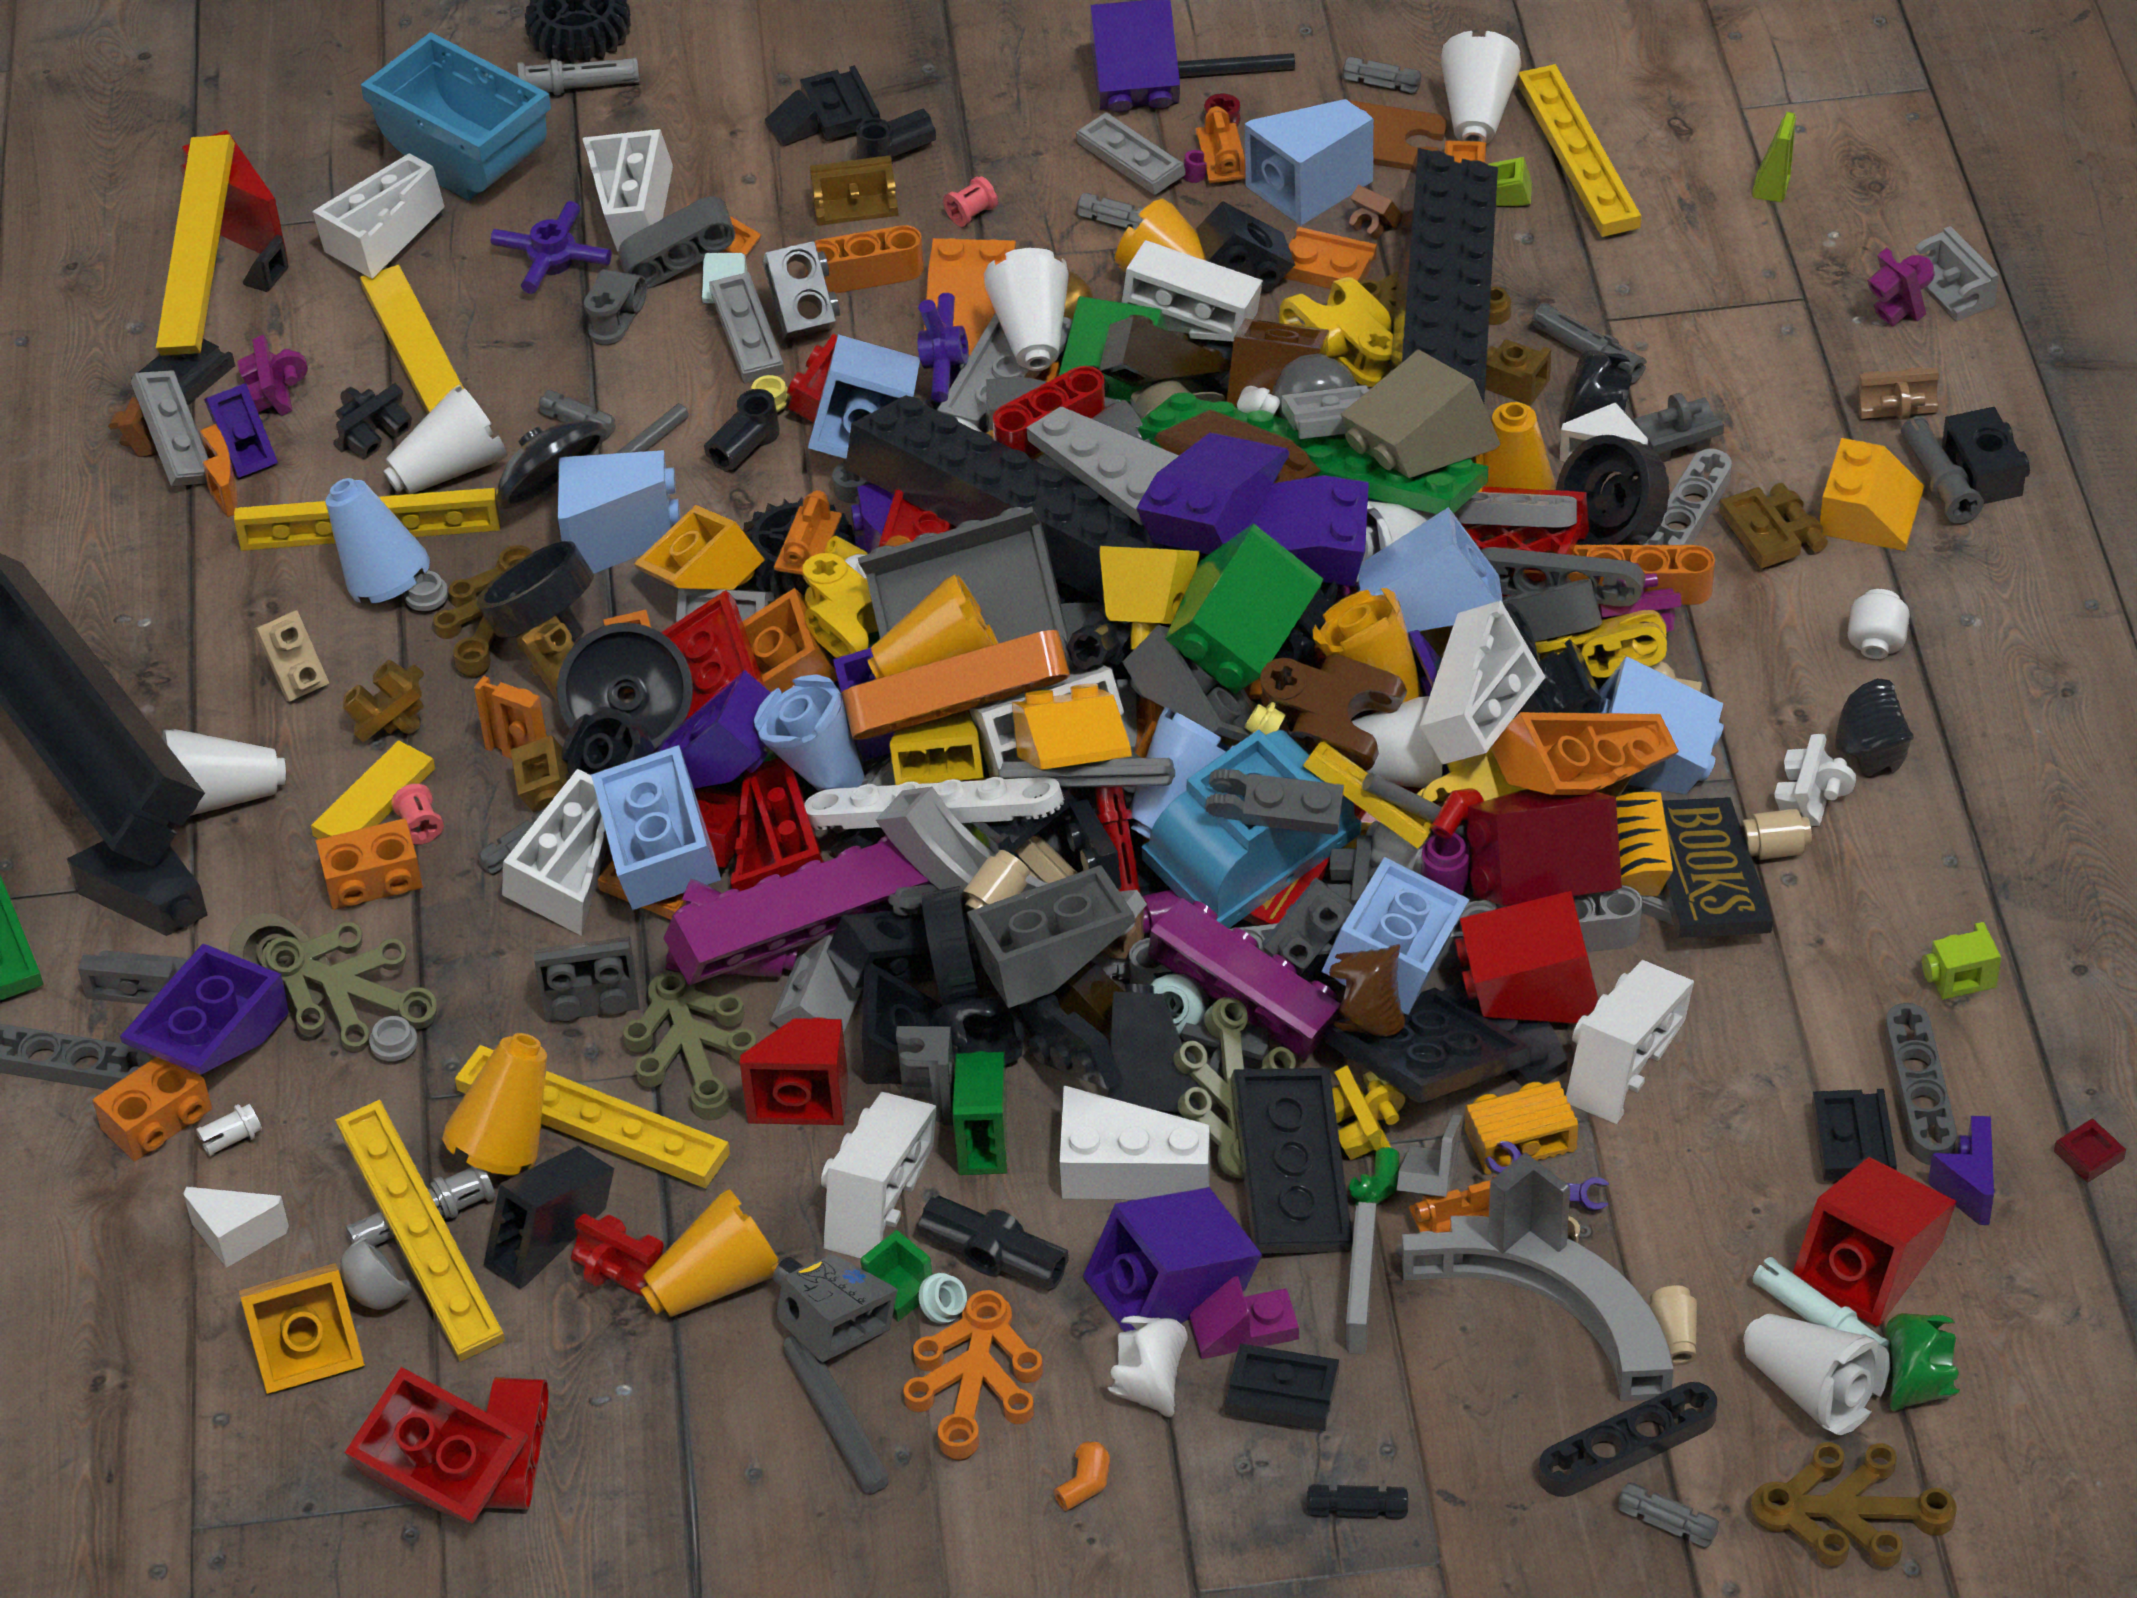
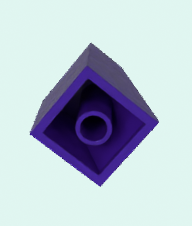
M1141 0L1091 5L1090 43L1099 109L1122 112L1135 106L1149 105L1152 108H1164L1172 103H1179L1180 79L1171 0Z
M1207 1187L1115 1203L1083 1277L1124 1332L1136 1330L1131 1324L1121 1322L1124 1317L1129 1316L1168 1318L1177 1320L1180 1324L1189 1320V1314L1235 1276L1239 1277L1244 1292L1262 1253L1211 1188Z

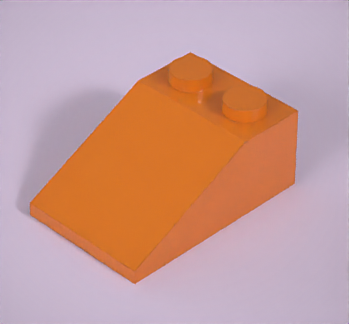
M933 238L928 268L926 300H933L937 307L940 294L951 293L954 295L953 326L962 325L964 327L968 340L969 356L996 313L985 289L984 272L988 264L995 260L996 266L1006 260L1005 253L1016 250V241Z
M796 588L743 621L765 688L770 692H773L778 687L782 693L787 691L793 685L795 686L792 680L800 676L817 674L830 678L833 683L838 681L833 661L836 657L818 643L810 633L805 621V611L808 609L805 604V597Z

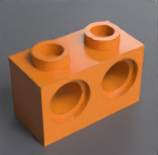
M406 818L315 840L332 910L423 888L418 860Z
M158 1057L153 1058L92 1099L101 1130L134 1162L148 1152L156 1150L166 1140L188 1125L196 1123L204 1114L212 1110L205 1079L200 1074Z

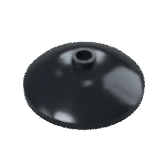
M590 420L563 422L544 431L540 427L530 430L520 438L518 442L521 447L505 466L497 486L496 501L503 509H509L521 505L548 490L559 482V457L592 455L605 440L608 433L602 423Z
M636 623L610 624L585 635L568 652L560 668L557 681L558 704L569 729L585 713L592 715L596 711H601L598 709L600 707H610L636 718L647 729L654 746V751L660 747L662 741L686 721L693 698L692 676L687 661L679 648L661 632ZM624 689H632L635 692V698L629 703H624L619 700L620 692Z

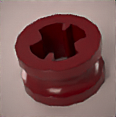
M1220 93L1210 96L1205 101V116L1210 108L1221 107L1229 115V124L1236 123V126H1239L1241 121L1239 113L1240 102L1235 96Z

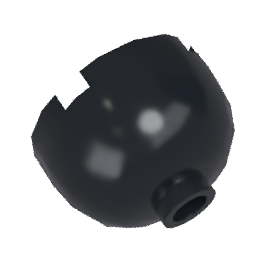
M600 707L598 709L601 711H596L592 715L585 713L576 720L568 731L562 748V759L568 761L567 769L570 774H565L567 781L577 769L591 775L654 754V746L647 729L630 714L610 707Z

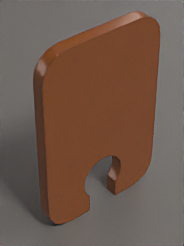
M1348 100L1374 118L1373 165L1411 170L1418 148L1439 151V148L1430 146L1414 147L1409 145L1406 140L1411 136L1424 135L1432 140L1443 141L1446 134L1447 121L1441 115Z

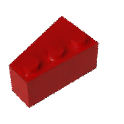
M780 757L762 763L752 773L744 770L739 810L741 819L740 836L736 838L735 851L737 853L736 870L732 872L731 878L732 888L738 889L740 892L755 887L757 883L768 876L778 874L780 877L795 873L801 866L810 861L820 860L821 863L825 862L815 830L812 828L805 808V799L795 771Z

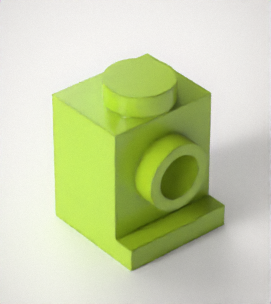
M1984 922L1975 923L1974 932L1961 935L1954 934L1943 939L1934 940L1931 953L1922 956V968L1925 978L1929 983H1935L1942 1000L1997 988L2001 955Z

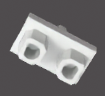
M1812 734L1807 749L1787 750L1784 760L1785 772L1789 780H1798V782H1779L1774 794L1779 810L1797 808L1803 817H1808L1811 826H1820L1827 799L1835 800L1838 796L1848 795L1853 791L1856 783V775L1847 766V762L1842 758H1835L1833 760L1825 752L1824 747L1827 740L1825 734Z

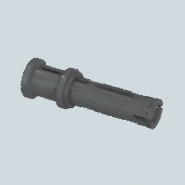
M1921 416L1913 417L1919 430H1916L1911 421L1907 420L1901 428V434L1908 441L1930 476L1931 492L1935 498L1944 502L1945 514L1951 522L1965 523L1971 521L1981 512L1984 506L1983 498L1978 491L1970 488L1968 484L1969 476L1960 466L1953 465L1929 428L1926 419Z

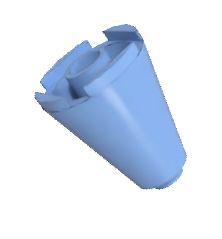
M346 478L338 481L330 488V493L326 497L325 502L346 587L352 598L356 602L361 603L360 597H368L371 603H380L412 588L417 583L414 575L421 568L425 573L429 569L430 557L426 549L364 481Z
M817 674L800 676L792 680L795 686L782 693L778 687L771 692L759 706L754 718V724L761 741L819 792L827 789L861 786L864 773L855 741L852 739L841 693L833 681L828 677Z
M1167 707L1164 708L1159 716L1146 758L1172 759L1176 772L1175 778H1173L1172 784L1169 786L1136 787L1129 809L1132 812L1133 820H1135L1131 829L1150 840L1154 823L1167 806L1186 791L1187 779L1231 749L1220 742L1221 737L1177 712L1174 714Z

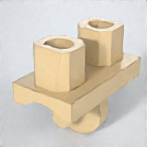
M297 610L254 628L287 702L329 684Z

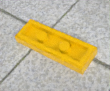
M398 740L311 825L313 836L321 839L379 825L393 811L391 803L393 795L406 785L420 784L435 770L434 759Z
M1320 742L1303 764L1306 769L1324 782L1344 785L1343 795L1417 849L1420 848L1432 831L1430 827L1432 825L1431 822L1363 790L1362 783L1368 773L1326 742Z

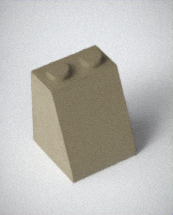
M1419 349L1340 414L1348 431L1345 433L1346 440L1359 454L1365 452L1374 457L1383 468L1387 470L1393 468L1408 478L1492 451L1500 445L1474 380Z

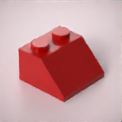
M821 1017L812 1019L793 1018L740 1055L739 1064L748 1124L844 1125L849 1077L842 1019H826Z

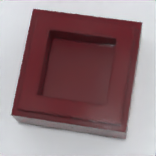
M2092 1118L2056 1140L2054 1152L2088 1183L2125 1159L2126 1148Z

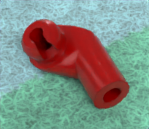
M1473 788L1451 791L1430 826L1431 830L1442 838L1451 839L1461 821L1468 820V806L1483 802V796Z

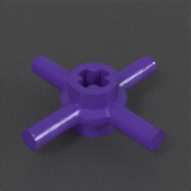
M568 201L557 220L547 219L536 223L531 228L530 235L493 229L490 239L492 245L527 251L529 259L533 261L521 283V288L526 293H535L545 274L556 275L565 272L571 266L572 259L606 266L610 264L612 258L611 249L575 243L574 237L569 233L581 211L580 206L576 202Z
M951 293L940 294L937 307L934 301L929 299L922 301L918 306L927 329L921 330L918 333V353L922 367L924 369L933 368L931 398L936 402L948 400L949 386L951 388L960 373V364H967L969 358L965 329L962 325L953 326L955 297Z

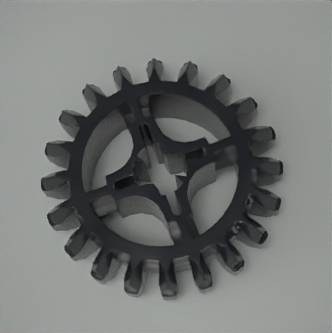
M530 0V4L526 6L525 13L526 35L529 36V41L533 45L534 50L542 52L544 58L555 57L557 61L561 62L570 60L572 64H575L577 60L590 62V59L594 57L604 59L605 52H617V46L626 43V35L630 33L631 27L630 6L627 4V0Z
M802 496L795 503H789L785 498L780 506L767 503L765 513L754 512L753 519L744 523L743 532L764 558V561L755 569L749 584H756L760 591L773 592L775 599L794 588L802 595H805V592L810 587L804 580L803 575L774 570L775 563L800 506H803L804 499ZM834 504L830 505V511L837 512ZM842 513L834 536H838L856 546L854 541L855 532L852 530V525L846 519L845 513Z

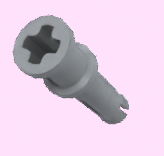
M637 57L578 64H562L557 59L551 60L550 64L525 66L523 62L517 63L520 79L545 92H553L555 96L564 93V89L639 83Z
M473 1166L446 1179L440 1176L434 1178L433 1182L429 1184L430 1189H428L441 1216L443 1215L445 1219L457 1217L458 1210L482 1199H486L488 1202L496 1199L495 1191L487 1172ZM381 1211L345 1226L352 1244L360 1237H365L367 1239L365 1242L374 1247L394 1238Z

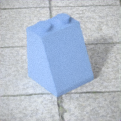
M1343 99L1248 121L1245 123L1246 187L1302 226L1352 195L1358 184L1365 187L1373 182L1374 118L1366 111Z
M838 334L808 448L847 459L851 423L905 395L913 397L920 358Z
M664 450L559 457L558 522L561 540L575 543L593 573L643 555L680 520L679 499L670 498V494H676L674 467L666 468Z
M1449 507L1363 561L1359 571V583L1356 585L1358 592L1368 589L1372 596L1384 595L1381 588H1388L1393 591L1400 602L1407 633L1414 630L1422 631L1454 625L1457 614L1500 600L1503 603L1499 574Z
M1626 656L1599 690L1602 699H1600L1601 703L1598 713L1661 714L1679 750L1674 757L1634 774L1628 785L1687 794L1698 780L1704 782L1714 767L1716 758L1711 755V752L1718 742L1724 727L1719 722L1723 703Z

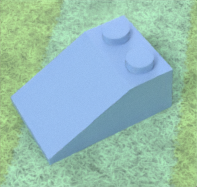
M679 745L591 774L616 873L632 910L685 893L690 879L700 881L706 885L721 880L709 835Z
M1384 857L1342 926L1322 972L1330 976L1329 970L1331 965L1341 962V960L1335 958L1336 954L1358 952L1361 950L1368 951L1370 949L1378 950L1400 944L1397 970L1398 996L1401 1000V1010L1408 1015L1455 929L1459 918L1464 912L1469 899ZM1335 978L1338 982L1346 986V979Z

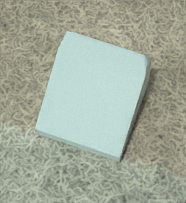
M705 254L703 264V303H714L709 289V281L747 272L745 254Z

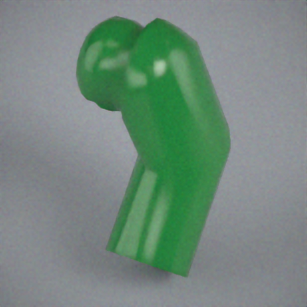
M1391 1147L1378 1149L1375 1154V1174L1371 1177L1367 1174H1361V1182L1356 1177L1351 1179L1348 1190L1357 1205L1359 1202L1376 1203L1377 1205L1397 1192L1400 1154L1396 1149Z

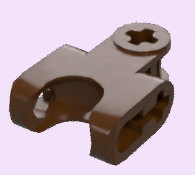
M1341 655L1327 656L1321 670L1289 658L1274 659L1266 664L1260 677L1262 706L1266 708L1271 702L1276 703L1274 708L1285 714L1283 721L1295 725L1290 737L1306 752L1312 753L1320 742H1326L1364 771L1370 770L1375 764L1379 755L1378 745L1372 734L1355 726L1351 719L1359 712L1365 710L1393 713L1400 708L1407 694L1406 686L1400 677Z

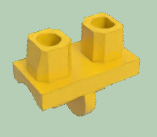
M1347 1065L1335 1071L1340 1082L1339 1085L1332 1088L1337 1123L1354 1114L1358 1118V1120L1338 1130L1339 1141L1350 1160L1374 1149L1377 1151L1380 1148L1391 1147L1378 1120L1384 1119L1388 1125L1395 1124L1399 1120L1397 1112L1405 1103L1403 1092L1391 1084L1383 1085L1381 1080L1377 1079L1369 1083L1368 1088L1370 1092L1365 1095L1361 1086L1356 1083Z

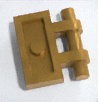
M1784 483L1775 484L1770 490L1771 497L1768 498L1760 487H1756L1720 500L1719 513L1761 569L1799 556L1801 553V542L1808 544L1814 552L1822 551L1828 544V540L1822 534L1823 526L1814 516H1809L1803 509V500L1795 491L1789 490ZM1783 518L1789 519L1791 522L1786 523Z

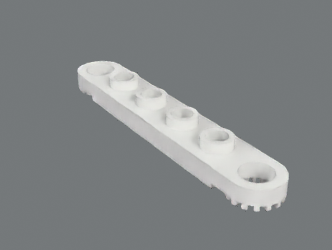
M992 777L982 781L961 782L957 779H951L942 783L918 784L917 782H906L891 786L865 784L855 788L827 789L812 795L804 804L812 828L819 830L822 827V830H827L828 826L832 829L842 825L843 829L880 827L876 819L902 790L933 787L960 823L1012 821L1015 816H1026V819H1031L1033 816L1034 819H1039L1040 814L1044 818L1047 817L1046 812L1052 815L1055 813L1054 809L1059 810L1061 808L1060 805L1064 803V798L1059 782L1051 777L1018 779Z

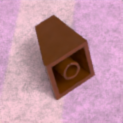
M1245 318L1234 336L1227 402L1232 403L1237 408L1241 392L1247 386L1266 388L1270 390L1269 394L1272 395L1273 387L1276 385V381L1286 364L1304 355H1326L1329 330Z

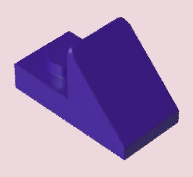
M246 383L204 399L213 423L217 425L226 442L233 472L237 478L278 463Z
M1971 1116L1968 1135H1959L1958 1154L1934 1153L1931 1157L1928 1182L1933 1189L1956 1200L1955 1206L1979 1225L1990 1224L1994 1199L1991 1116Z

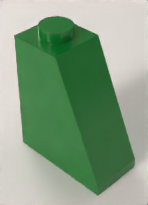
M979 1051L956 1054L953 1119L959 1175L1007 1174V1081L1004 1052Z

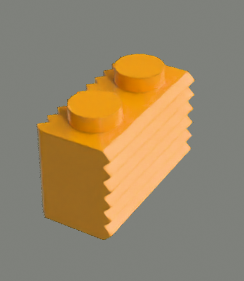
M1560 1081L1547 1084L1531 1082L1524 1085L1517 1092L1498 1097L1494 1094H1486L1477 1098L1473 1103L1465 1105V1131L1485 1174L1490 1175L1492 1173L1485 1162L1487 1157H1491L1501 1167H1507L1510 1163V1154L1497 1145L1500 1141H1508L1514 1144L1522 1155L1526 1152L1536 1161L1539 1159L1545 1160L1549 1156L1554 1158L1558 1154L1564 1155L1567 1151L1573 1153L1577 1149L1578 1121L1574 1116V1111L1571 1110L1570 1103L1567 1101V1096L1564 1095Z

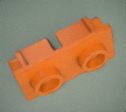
M1217 106L1212 107L1205 116V127L1196 128L1200 149L1204 153V162L1207 163L1206 173L1209 183L1246 179L1245 157L1236 123L1229 124V115L1224 109Z
M816 490L805 496L803 506H800L775 563L774 570L803 575L805 561L811 556L825 553L827 542L834 536L842 513L830 511L828 497L824 492Z
M1491 1180L1470 1185L1468 1190L1460 1192L1459 1189L1449 1191L1446 1197L1437 1195L1430 1197L1429 1194L1423 1195L1422 1201L1409 1206L1410 1213L1419 1232H1450L1451 1216L1489 1217Z

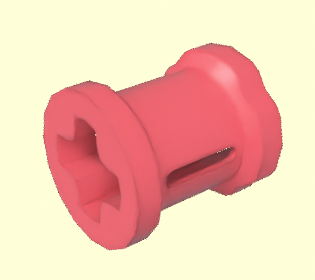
M977 176L971 179L968 187L957 193L952 191L944 195L943 205L953 223L964 227L971 222V217L981 211L996 208L998 198L990 182L983 176Z
M410 784L402 787L393 795L391 801L394 812L402 817V819L406 818L412 842L415 845L433 841L442 833L444 828L441 816L435 813L431 806L433 801L431 791L422 784ZM414 797H417L419 801L415 802ZM420 826L421 831L419 832L416 827Z

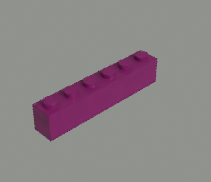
M886 835L877 844L863 849L860 846L850 847L832 860L823 863L820 860L810 861L801 866L795 873L780 877L778 874L768 876L757 883L755 887L740 892L738 889L728 890L707 904L698 906L696 903L683 906L673 914L663 939L688 985H692L835 933L842 915L894 911L893 905L889 903V896L895 894L897 888L933 883L905 858Z

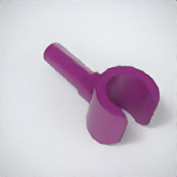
M1191 150L1185 154L1184 168L1186 175L1183 178L1186 181L1198 183L1204 178L1207 163L1203 162L1204 153L1202 151Z

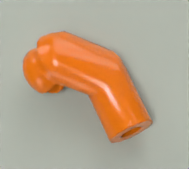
M1087 1441L1078 1446L1075 1451V1457L1078 1458L1076 1476L1053 1490L1056 1501L1066 1512L1102 1492L1107 1485L1110 1456L1104 1445L1099 1442Z

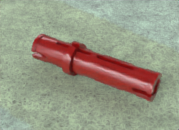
M1094 787L1098 808L1097 817L1118 851L1122 888L1118 889V891L1138 890L1140 893L1136 860L1128 820L1133 818L1131 810H1126L1123 787Z

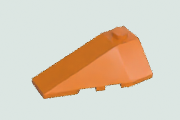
M1520 712L1490 747L1509 785L1550 795H1588L1668 760L1679 752L1661 714Z

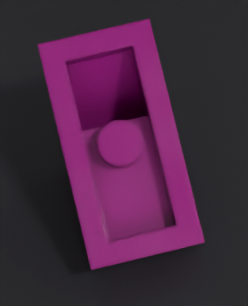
M1238 1276L1227 1281L1189 1314L1201 1359L1238 1352L1240 1343L1265 1347L1299 1340V1325L1287 1288L1244 1297Z

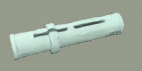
M1773 1257L1764 1260V1265L1769 1267V1270L1759 1265L1755 1271L1753 1283L1757 1287L1764 1289L1809 1323L1872 1337L1880 1342L1879 1345L1889 1351V1340L1882 1338L1857 1320V1313L1849 1307H1839L1779 1264Z

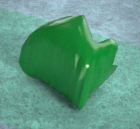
M1900 1313L1888 1321L1885 1335L1890 1342L1889 1350L1892 1360L1893 1379L1890 1396V1408L1892 1411L1903 1410L1907 1406L1926 1403L1930 1400L1935 1401L1953 1397L1959 1393L1960 1389H1956L1954 1386V1380L1958 1379L1959 1370L1956 1366L1952 1365L1956 1337L1955 1334L1938 1329L1943 1324L1955 1323L1951 1317Z

